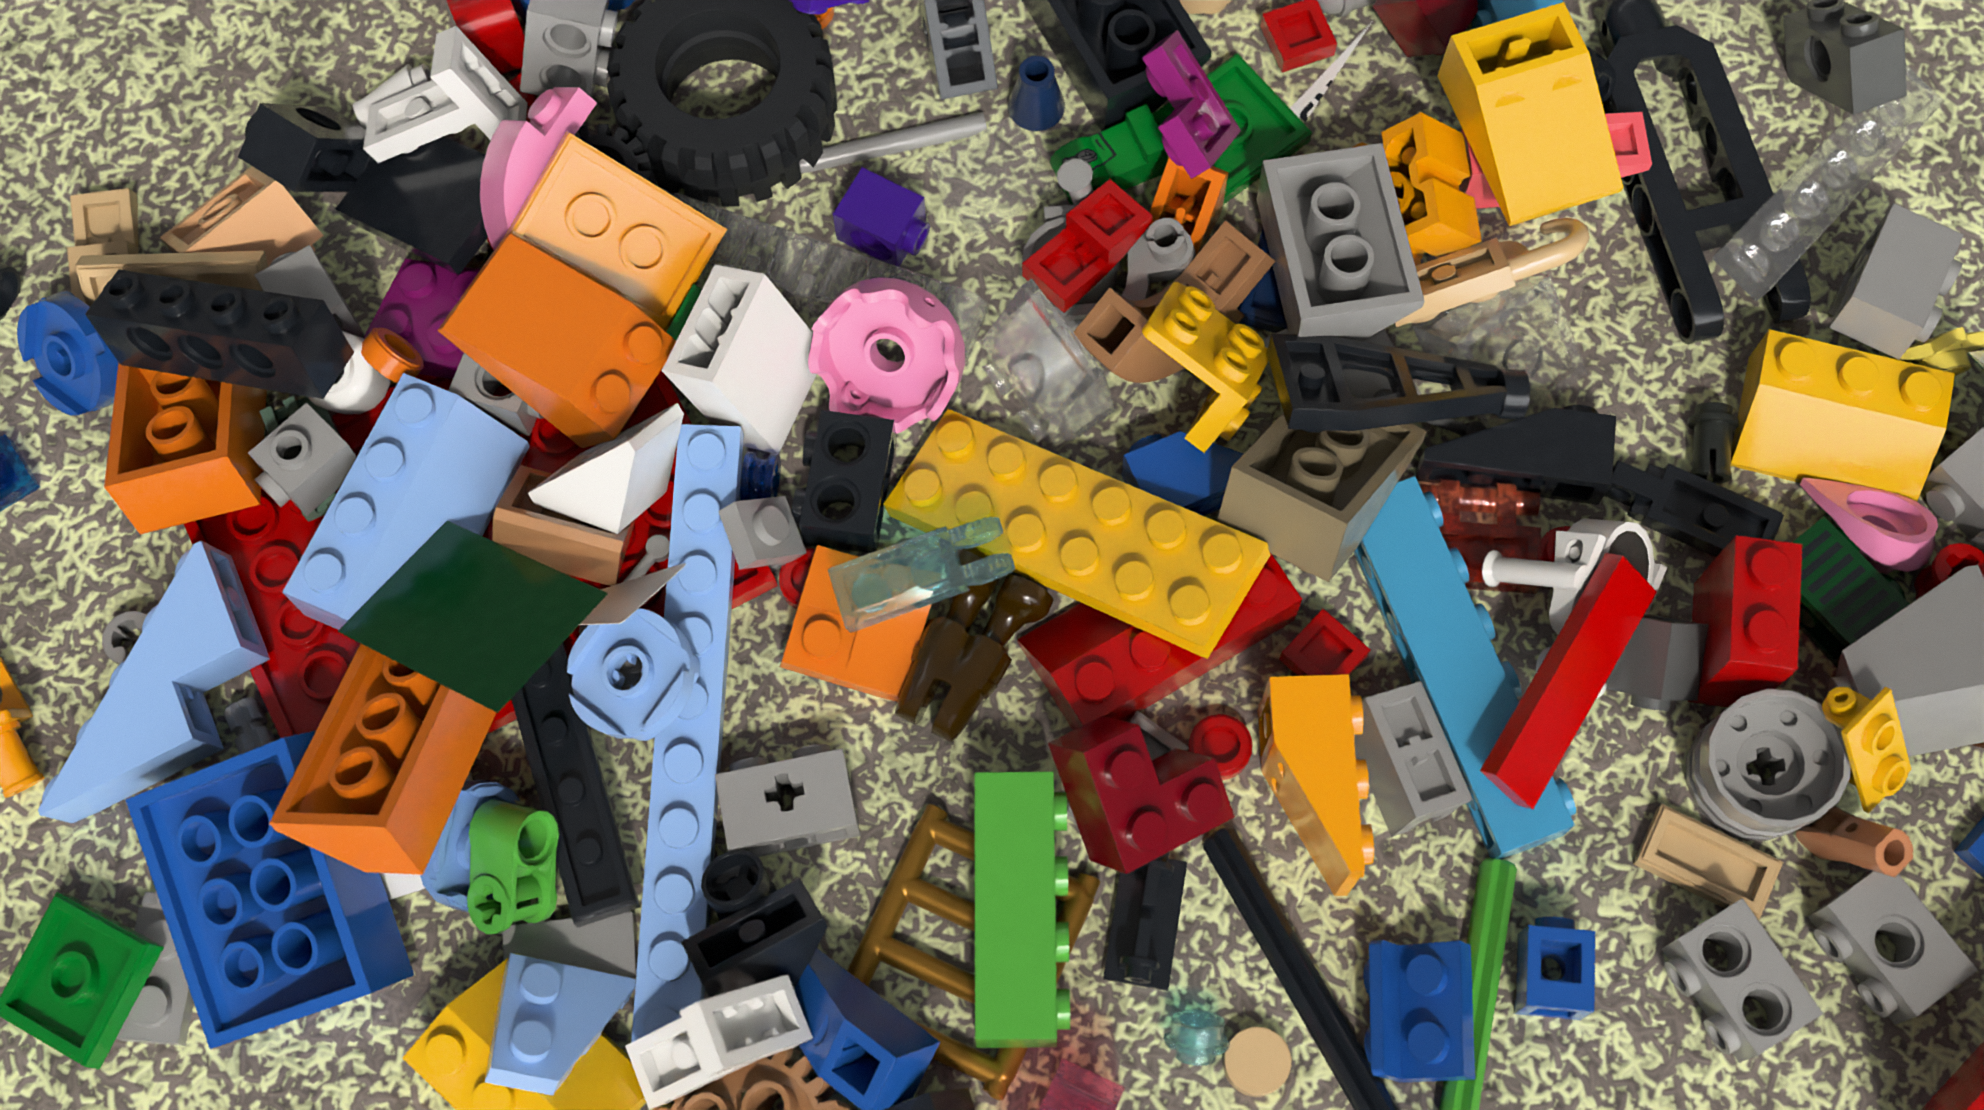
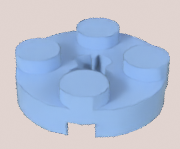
M637 609L623 623L588 625L579 635L571 649L567 665V673L572 675L571 686L574 695L569 694L570 701L577 715L593 729L616 738L648 741L655 738L661 730L668 727L681 714L691 696L693 684L700 675V663L695 654L692 653L686 636L674 623L652 611ZM637 657H639L643 666L641 669V679L635 686L630 685V689L623 690L621 686L625 681V677L619 671L626 661L635 665Z

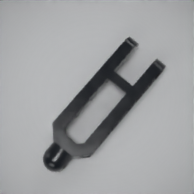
M1611 0L1607 4L1601 18L1598 35L1607 61L1615 70L1616 84L1614 91L1602 105L1605 114L1643 113L1652 166L1648 171L1622 177L1621 180L1680 339L1683 343L1689 345L1721 336L1724 329L1723 306L1703 251L1732 244L1737 245L1752 285L1758 284L1773 323L1778 324L1803 318L1808 314L1811 302L1807 276L1714 43L1678 25L1668 26L1662 9L1656 0ZM1653 60L1657 71L1671 77L1673 83L1679 82L1692 114L1689 121L1692 132H1699L1712 165L1708 172L1712 182L1718 181L1726 202L1686 210L1634 74L1639 63Z

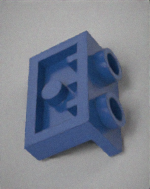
M1386 940L1370 941L1369 959L1364 966L1363 979L1367 994L1370 996V1026L1366 1030L1364 1044L1366 1056L1371 1063L1372 1074L1377 1077L1404 1083L1475 1080L1471 945L1460 940L1397 945Z

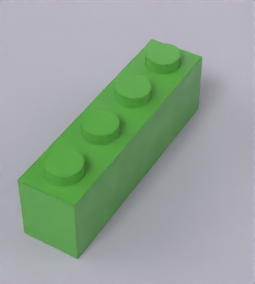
M974 772L976 1047H1057V1030H1070V989L1056 988V962H1069V922H1056L1055 896H1068V856H1055L1054 831H1067V793L1054 792V772Z

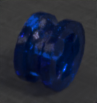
M747 451L741 472V501L778 496L781 477V458L779 454L771 453L767 459H760L757 452Z

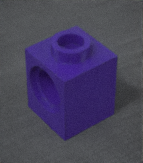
M863 167L833 212L837 240L896 269H899L908 253L915 256L920 252L930 231V224L926 222L925 199L923 196Z

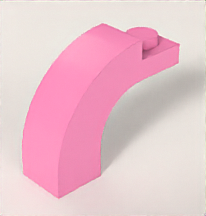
M554 87L553 89L546 90L534 101L529 109L528 118L531 119L529 123L527 121L502 120L494 132L486 151L480 179L481 213L493 250L502 241L565 132L568 131L575 136L597 104L581 88Z

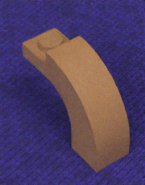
M1225 220L1186 269L1173 282L1182 283L1186 287L1192 286L1200 289L1211 298L1216 310L1233 323L1238 324L1245 315L1237 307L1275 263V260ZM1171 284L1159 293L1137 301L1128 300L1109 288L1070 335L1112 373L1129 382L1147 383L1157 381L1185 368L1150 342L1142 333L1144 324Z

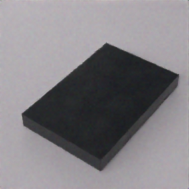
M443 136L419 146L412 152L399 154L380 163L373 160L335 210L348 222L459 275L488 238L480 203V179L485 154Z

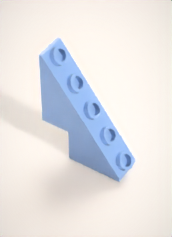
M203 541L193 544L192 548L182 555L176 565L175 577L159 604L152 608L145 617L141 635L126 660L114 670L109 681V689L97 710L80 728L76 737V745L63 768L46 786L42 796V803L38 808L40 816L75 823L224 749L204 693L270 660L231 555Z

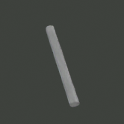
M981 111L822 147L823 154L813 168L804 159L799 161L800 172L804 174L986 134L985 117Z

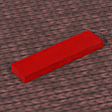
M1605 553L1480 769V772L1516 805L1534 809L1657 593L1623 555Z

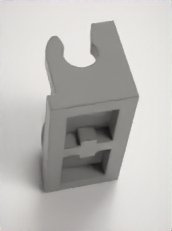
M1421 681L1369 696L1362 700L1363 732L1361 735H1355V752L1358 759L1366 760L1369 785L1391 837L1408 832L1419 823L1432 818L1433 822L1441 820L1473 799Z

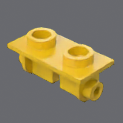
M1886 686L1873 700L1848 687H1836L1828 693L1823 701V713L1829 722L1842 728L1841 734L1850 762V779L1848 782L1857 787L1863 811L1869 814L1885 796L1894 795L1901 789L1909 772L1912 770L1891 689Z

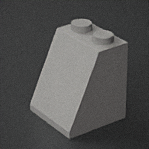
M1978 565L1964 567L1842 650L1836 675L1829 679V692L1836 687L1844 686L1871 700L1885 686L1890 688L1908 757L1984 742V578Z

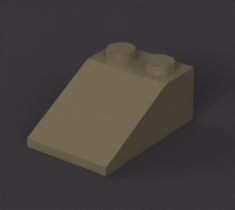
M1282 413L1232 466L1217 522L1267 542L1271 554L1295 565L1306 573L1313 574L1329 582L1357 549L1424 441L1427 431L1411 423L1357 431L1325 430L1314 433L1298 429H1288L1284 413Z

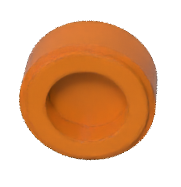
M373 328L362 342L361 354L365 360L380 374L395 383H398L403 373L416 378L424 368L423 359L418 351L404 338L389 329Z

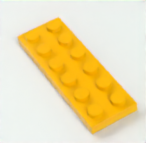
M947 409L883 504L889 516L1206 659L1209 658L1270 557L1267 542L950 409Z

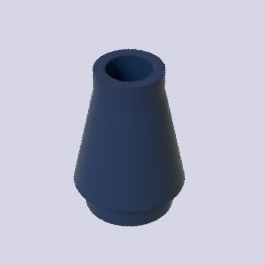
M1031 56L1021 63L1019 76L1008 100V112L1011 119L1018 126L1029 131H1044L1052 128L1061 120L1065 112V100L1055 77L1054 66L1049 59L1043 56Z

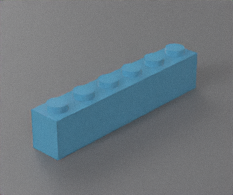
M1413 476L1396 484L1354 551V555L1411 683L1421 681L1473 798L1466 805L1490 858L1502 860L1564 836L1575 826L1571 816L1576 814V806L1568 786L1561 778L1554 780L1552 776L1534 809H1529L1516 805L1480 772L1481 767L1519 703L1517 698L1522 696V689L1514 668L1508 661L1500 662L1490 641L1495 639V629L1489 613L1483 604L1474 605L1464 583L1469 582V573L1460 551L1456 547L1448 549L1439 527L1443 526L1444 522L1436 498L1430 491L1423 493L1416 477Z

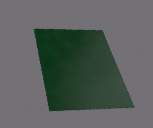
M446 521L338 632L498 713L608 593L450 521Z

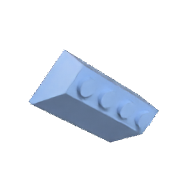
M403 373L282 593L305 616L339 630L446 521H450L483 536L494 515L496 505L513 479L530 447L528 441L461 396Z

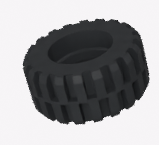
M644 0L633 11L635 17L634 24L628 21L622 24L615 37L618 49L614 48L609 53L607 71L610 81L607 83L609 99L618 127L628 131L630 140L636 137L642 143L644 152L648 154L659 188L672 196L677 195L680 188H683L688 202L707 205L710 196L719 197L722 207L740 206V196L754 194L757 203L773 197L772 186L781 182L786 189H789L802 179L799 166L801 159L809 163L812 168L817 164L823 154L821 141L829 142L835 128L834 113L837 111V93L829 44L823 38L822 26L814 14H807L796 10L789 0H656L654 2ZM723 60L746 61L766 69L777 78L772 90L763 101L749 111L734 117L724 119L700 118L685 113L671 103L675 91L687 76L713 62Z

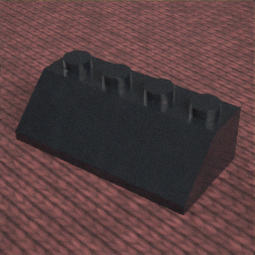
M1022 0L1101 132L1124 122L1126 113L1147 104L1151 113H1154L1168 100L1167 97L1160 96L1151 86L1146 74L1147 65L1142 59L1160 40L1178 30L1201 67L1211 59L1212 51L1179 0Z

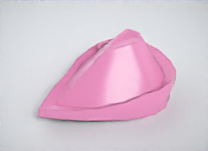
M1803 477L1800 486L1834 519L1838 527L1860 549V553L1879 573L1887 575L1894 570L1910 572L1918 570L1927 564L1935 547V534L1938 528L1937 518L1929 509L1910 498L1889 491L1837 481Z

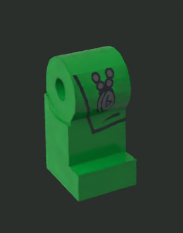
M1145 104L1127 112L1125 121L1090 137H1080L1064 144L1051 156L1049 163L1057 177L1060 166L1067 160L1073 158L1085 160L1093 171L1091 185L1094 191L1109 179L1125 190L1163 175L1168 155L1162 143L1163 134L1159 130L1148 105ZM1063 189L1069 204L1074 205L1069 192Z

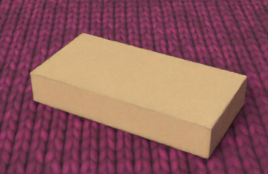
M1661 804L1656 809L1633 864L1724 909L1743 898L1756 918L1760 920L1783 861Z

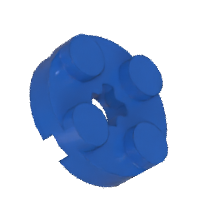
M61 291L42 298L37 303L27 306L21 312L17 326L18 346L23 362L34 358L37 369L42 377L32 381L42 396L51 405L65 414L81 415L88 411H97L114 404L118 361L86 317L85 313L90 307L71 292Z

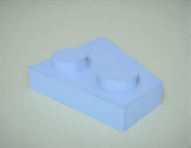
M510 953L504 969L485 1083L553 1095L569 1076L578 1059L585 1055L597 1041L604 1027L619 1008L622 1010L627 1004L635 988L636 979Z

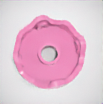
M883 277L859 281L843 289L829 303L812 327L813 338L808 360L809 370L812 374L821 376L825 381L830 393V411L892 419L895 423L896 433H900L925 418H929L932 422L937 420L961 381L965 366V343L959 325L949 309L935 295L917 284L897 278ZM879 339L895 341L903 349L905 360L899 362L887 360L879 353L876 341Z

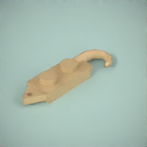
M1554 219L1540 225V232L1543 234L1558 232L1569 235L1561 240L1529 251L1525 245L1519 242H1499L1497 238L1416 265L1425 300L1424 305L1417 311L1395 322L1396 327L1408 323L1429 321L1440 312L1469 302L1480 303L1490 300L1499 292L1515 287V281L1564 265L1584 251L1590 239L1588 227L1578 219Z

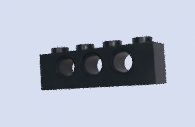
M118 269L85 313L120 365L319 399L325 398L354 354L353 349L324 300Z

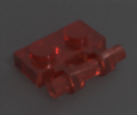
M1440 479L1438 485L1419 484L1422 492L1430 491L1439 504L1444 522L1443 526L1439 527L1448 549L1456 547L1466 563L1469 582L1464 584L1467 589L1537 593L1541 586L1500 582L1495 587H1489L1483 579L1482 567L1485 557L1492 550L1499 551L1506 558L1541 561V527L1516 526V515L1538 516L1540 509L1539 492L1516 491L1515 484L1495 483L1494 489L1460 487L1459 480ZM1460 511L1492 513L1493 524L1460 522Z

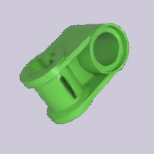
M502 800L487 801L476 810L469 828L471 848L470 887L467 895V906L472 922L480 931L486 934L502 933L510 928L513 922L524 920L527 923H539L551 917L557 902L555 877L559 830L554 816L547 811ZM489 894H493V899L487 900L486 897ZM538 898L536 903L531 904L530 899Z

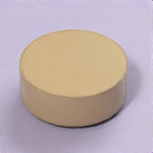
M1251 1027L1237 1033L1227 1045L1223 1056V1068L1229 1083L1237 1091L1247 1096L1262 1097L1272 1094L1284 1084L1291 1070V1054L1286 1042L1276 1032L1263 1027Z

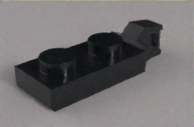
M1618 460L1613 466L1612 485L1605 494L1608 498L1630 506L1627 515L1636 521H1641V525L1714 557H1717L1736 535L1775 540L1784 517L1780 511L1669 463L1665 468L1649 464L1646 470L1643 471Z

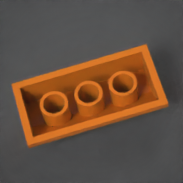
M360 644L269 824L275 831L364 872L423 875L496 712Z

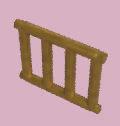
M928 804L921 819L916 824L847 971L866 986H869L881 961L975 1005V975L892 938L908 902L975 932V903L920 879L935 844L975 861V833L947 821L948 813L937 805ZM1079 873L1077 879L1068 875V896H1055V898L1065 902L1056 922H1069V956L1101 883L1093 875ZM1056 962V985L1066 962ZM914 1021L940 1041L932 1059L984 1082L982 1090L996 1100H1004L1028 1048H999L994 1058Z

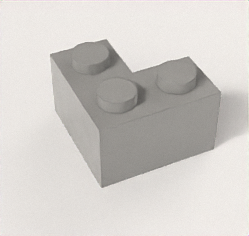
M1893 203L1849 265L1827 312L1834 316L1829 328L1898 360L1915 339L1925 343L1933 333L1943 312V309L1934 305L1938 294L1945 296L1949 292L1962 268L1963 263L1954 259L1964 234Z

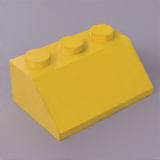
M1769 329L1748 358L1738 412L1739 427L1735 429L1731 450V466L1801 483L1804 477L1860 485L1889 491L1917 502L1947 429L1955 373Z
M508 958L446 1005L402 1058L456 1110H640L646 1103L629 1055L603 1031L589 1051L582 1055L574 1064L569 1076L553 1095L485 1083L504 969Z

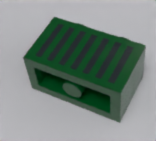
M1825 516L1792 542L1802 544L1799 629L1836 667H1838L1842 650L1910 605L1901 586L1890 576L1879 573L1860 553V549L1846 536L1842 529L1834 527Z

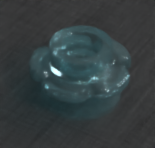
M1184 1010L1175 1013L1172 1016L1171 1032L1164 1034L1165 1045L1170 1049H1176V1058L1189 1065H1210L1216 1061L1217 1055L1227 1052L1230 1047L1227 1036L1224 1034L1225 1020L1215 1013L1203 1010Z

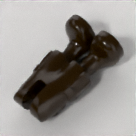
M959 548L950 549L943 561L942 569L944 575L952 585L950 608L946 617L938 616L937 618L928 619L918 646H914L911 661L914 663L902 688L895 709L896 716L916 725L931 704L940 683L943 681L949 684L951 688L945 700L941 703L931 732L951 743L962 733L982 700H986L998 687V683L1012 661L1004 647L1013 634L1024 624L1037 622L1046 617L1054 602L1053 597L1037 584L1020 576L1008 575L996 596L995 607L982 634L970 636L968 634L982 607L992 596L1000 578L995 568L987 561Z

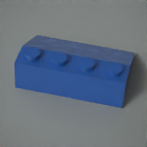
M316 730L278 739L125 799L209 1049L366 996L414 976L380 873L364 872L275 831L269 824Z

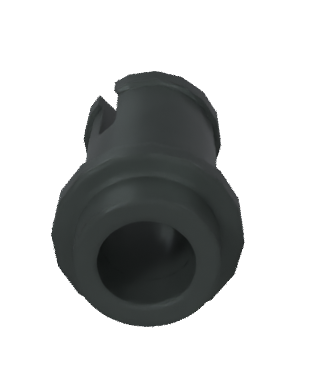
M1719 402L1698 404L1695 406L1694 415L1688 418V427L1694 430L1692 470L1690 473L1707 480L1711 458L1714 461L1713 483L1729 482L1732 479V431L1739 427V420L1733 415V407L1731 405Z

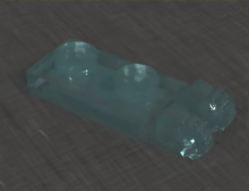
M990 516L952 529L944 526L828 569L845 629L850 633L967 592L970 590L969 586L983 585L1012 573L1015 570V565L1009 553L993 554L962 566L957 552L958 549L974 548L1001 536L1003 528L1000 519L996 516Z

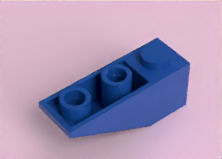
M817 948L794 989L813 1039L799 1045L811 1066L820 1078L861 1110H884L913 1098L940 1041Z

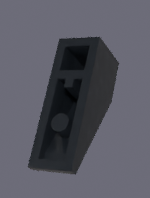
M1569 405L1562 409H1548L1526 416L1523 419L1513 420L1425 448L1416 467L1415 477L1417 481L1599 505L1612 485L1616 416L1599 414L1595 408L1586 405Z

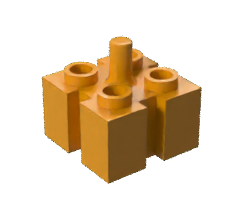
M1422 112L1382 131L1383 147L1415 266L1421 264V259L1425 252L1439 258L1481 242L1475 199L1459 190L1463 179L1470 177L1463 133ZM1361 142L1353 147L1364 146L1367 144Z

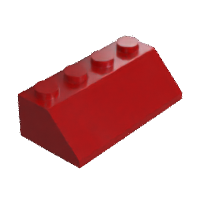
M1270 553V557L1208 659L1083 603H1079L1017 639V643L1072 730H1075L1101 716L1121 721L1129 719L1136 711L1140 712L1293 622L1302 598L1274 556Z

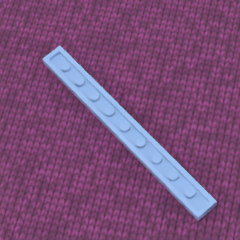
M682 424L677 441L668 568L682 563H686V566L666 584L664 618L674 623L686 636L692 653L699 660L700 675L693 684L691 696L681 714L668 727L661 730L654 739L631 1042L681 1018L680 1010L704 1000L705 989L681 941L710 925L711 906L704 897L701 881L707 866L714 860L718 810V791L715 774H719L721 768L735 556L718 511L735 501H739L744 439L741 426Z

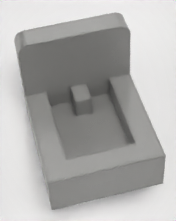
M786 496L735 501L718 511L739 570L769 566L771 571L774 572L781 568L782 565L792 562L807 553Z

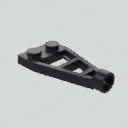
M1271 334L1267 357L1288 429H1298L1314 433L1325 430L1357 431L1491 413L1496 419H1523L1528 410L1530 382L1525 370L1498 369L1496 365L1335 336L1298 337L1295 334ZM1357 369L1381 374L1388 378L1393 394L1373 398L1354 397L1350 394L1343 370ZM1412 378L1446 384L1450 386L1451 391L1418 395Z

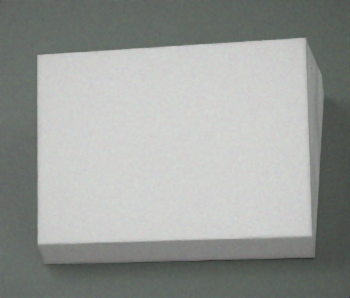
M676 403L620 432L615 440L600 443L585 450L529 491L528 495L533 503L612 533H620L667 492L684 416L682 409Z

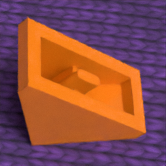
M1168 158L1149 212L1153 215L1152 223L1161 218L1177 220L1191 236L1197 255L1205 246L1222 211L1229 172L1212 166L1191 179L1183 166L1176 165Z

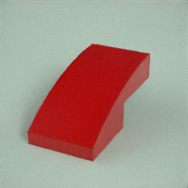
M1109 179L1066 214V228L1022 263V276L1058 309L1065 313L1097 285L1126 255L1150 226L1153 215Z

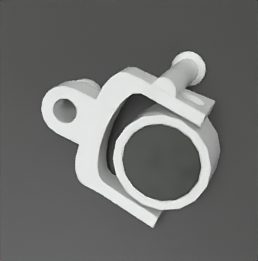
M1583 518L1574 523L1567 532L1556 531L1555 562L1506 558L1499 551L1492 550L1484 559L1482 575L1485 584L1489 587H1495L1500 582L1553 587L1549 621L1553 630L1559 634L1605 553L1623 555L1657 592L1667 567L1654 563L1652 543L1646 530L1638 523ZM1656 595L1654 596L1645 614H1649ZM1551 647L1545 648L1540 653L1536 663V672ZM1607 681L1605 682L1597 698L1602 696L1606 691Z

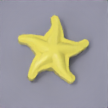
M1960 327L1946 333H1941L1933 338H1929L1925 343L1919 341L1910 345L1899 360L1952 372L1957 376L1971 368L1967 352L1984 348V331L1965 333L1964 327Z

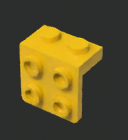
M1173 282L1144 324L1142 333L1150 342L1212 388L1184 439L1205 453L1218 436L1229 441L1249 416L1250 411L1248 408L1263 388L1257 382L1269 361L1267 357L1268 348L1265 347L1262 338L1253 329L1244 324L1233 323L1216 310L1214 302L1203 291L1192 286L1186 287L1179 282Z

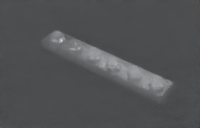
M1907 65V96L1855 115L1850 113L1712 257L1755 301L1759 300L1774 287L1945 102Z

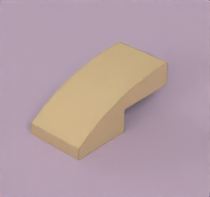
M129 188L70 195L75 241L74 247H67L71 293L84 303L85 300L75 267L81 256L139 254L137 194Z

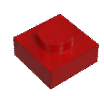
M1302 0L1262 14L1260 28L1281 73L1335 55L1338 43L1317 0Z
M1322 609L1281 652L1279 660L1297 676H1350L1368 657L1371 649L1325 609Z

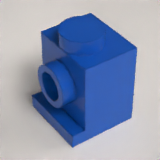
M1538 917L1535 919V925H1528L1518 933L1514 1014L1582 1020L1595 1012L1596 931L1575 929V921L1569 918ZM1543 958H1551L1559 964L1561 968L1559 980L1551 981L1541 974V960Z

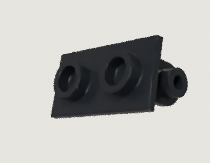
M1170 852L1128 874L1120 872L1103 980L1168 991L1187 868L1186 861L1169 859Z

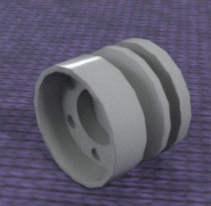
M1765 689L1742 696L1697 733L1686 755V784L1696 808L1714 827L1738 839L1768 841L1791 834L1795 830L1818 820L1839 802L1850 779V762L1841 734L1842 728L1832 724L1825 718L1822 704L1796 691ZM1756 760L1758 767L1769 768L1771 777L1762 782L1759 775H1748L1746 766Z

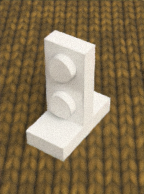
M454 26L436 34L430 75L433 80L370 106L363 149L377 163H380L399 154L412 152L419 146L450 133H459L472 124H476L491 140L502 120L526 121L527 102L457 26Z
M787 974L698 1001L680 1010L681 1018L629 1043L625 1047L650 1110L667 1104L759 1059L794 1048L813 1039Z

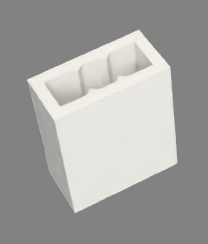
M715 264L662 372L712 425L741 426L744 433V447L779 455L817 375L810 372L808 365L813 332L766 274Z

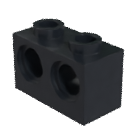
M821 410L817 431L808 430L804 441L803 466L810 467L807 486H797L792 505V515L795 523L800 526L804 544L877 554L885 511L883 504L887 499L897 444L894 420ZM845 446H856L863 450L862 455L851 462H842L833 457L840 448ZM835 502H845L854 507L851 513L842 519L832 520L822 515L825 508Z

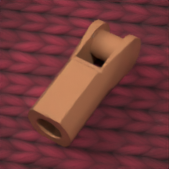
M1835 806L1821 816L1811 827L1803 826L1796 831L1797 840L1819 859L1847 862L1891 877H1896L1913 859V845L1910 837L1904 831L1858 818Z

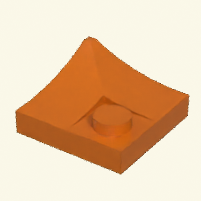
M817 545L779 667L898 702L902 688L914 663L911 661L914 646H918L941 574L934 571L871 560Z

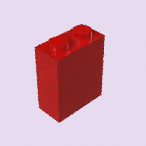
M1736 535L1696 580L1693 590L1692 622L1708 624L1698 701L1688 702L1729 707L1742 696L1765 689H1776L1798 670L1802 544Z

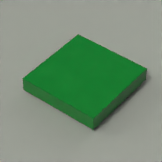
M1238 53L1206 75L1241 130L1213 164L1214 167L1229 172L1223 205L1260 179L1262 162L1264 160L1290 157L1308 144L1312 137V131ZM1170 102L1152 114L1158 127L1174 110Z
M56 892L0 996V1017L82 1066L100 1070L164 947L70 895Z

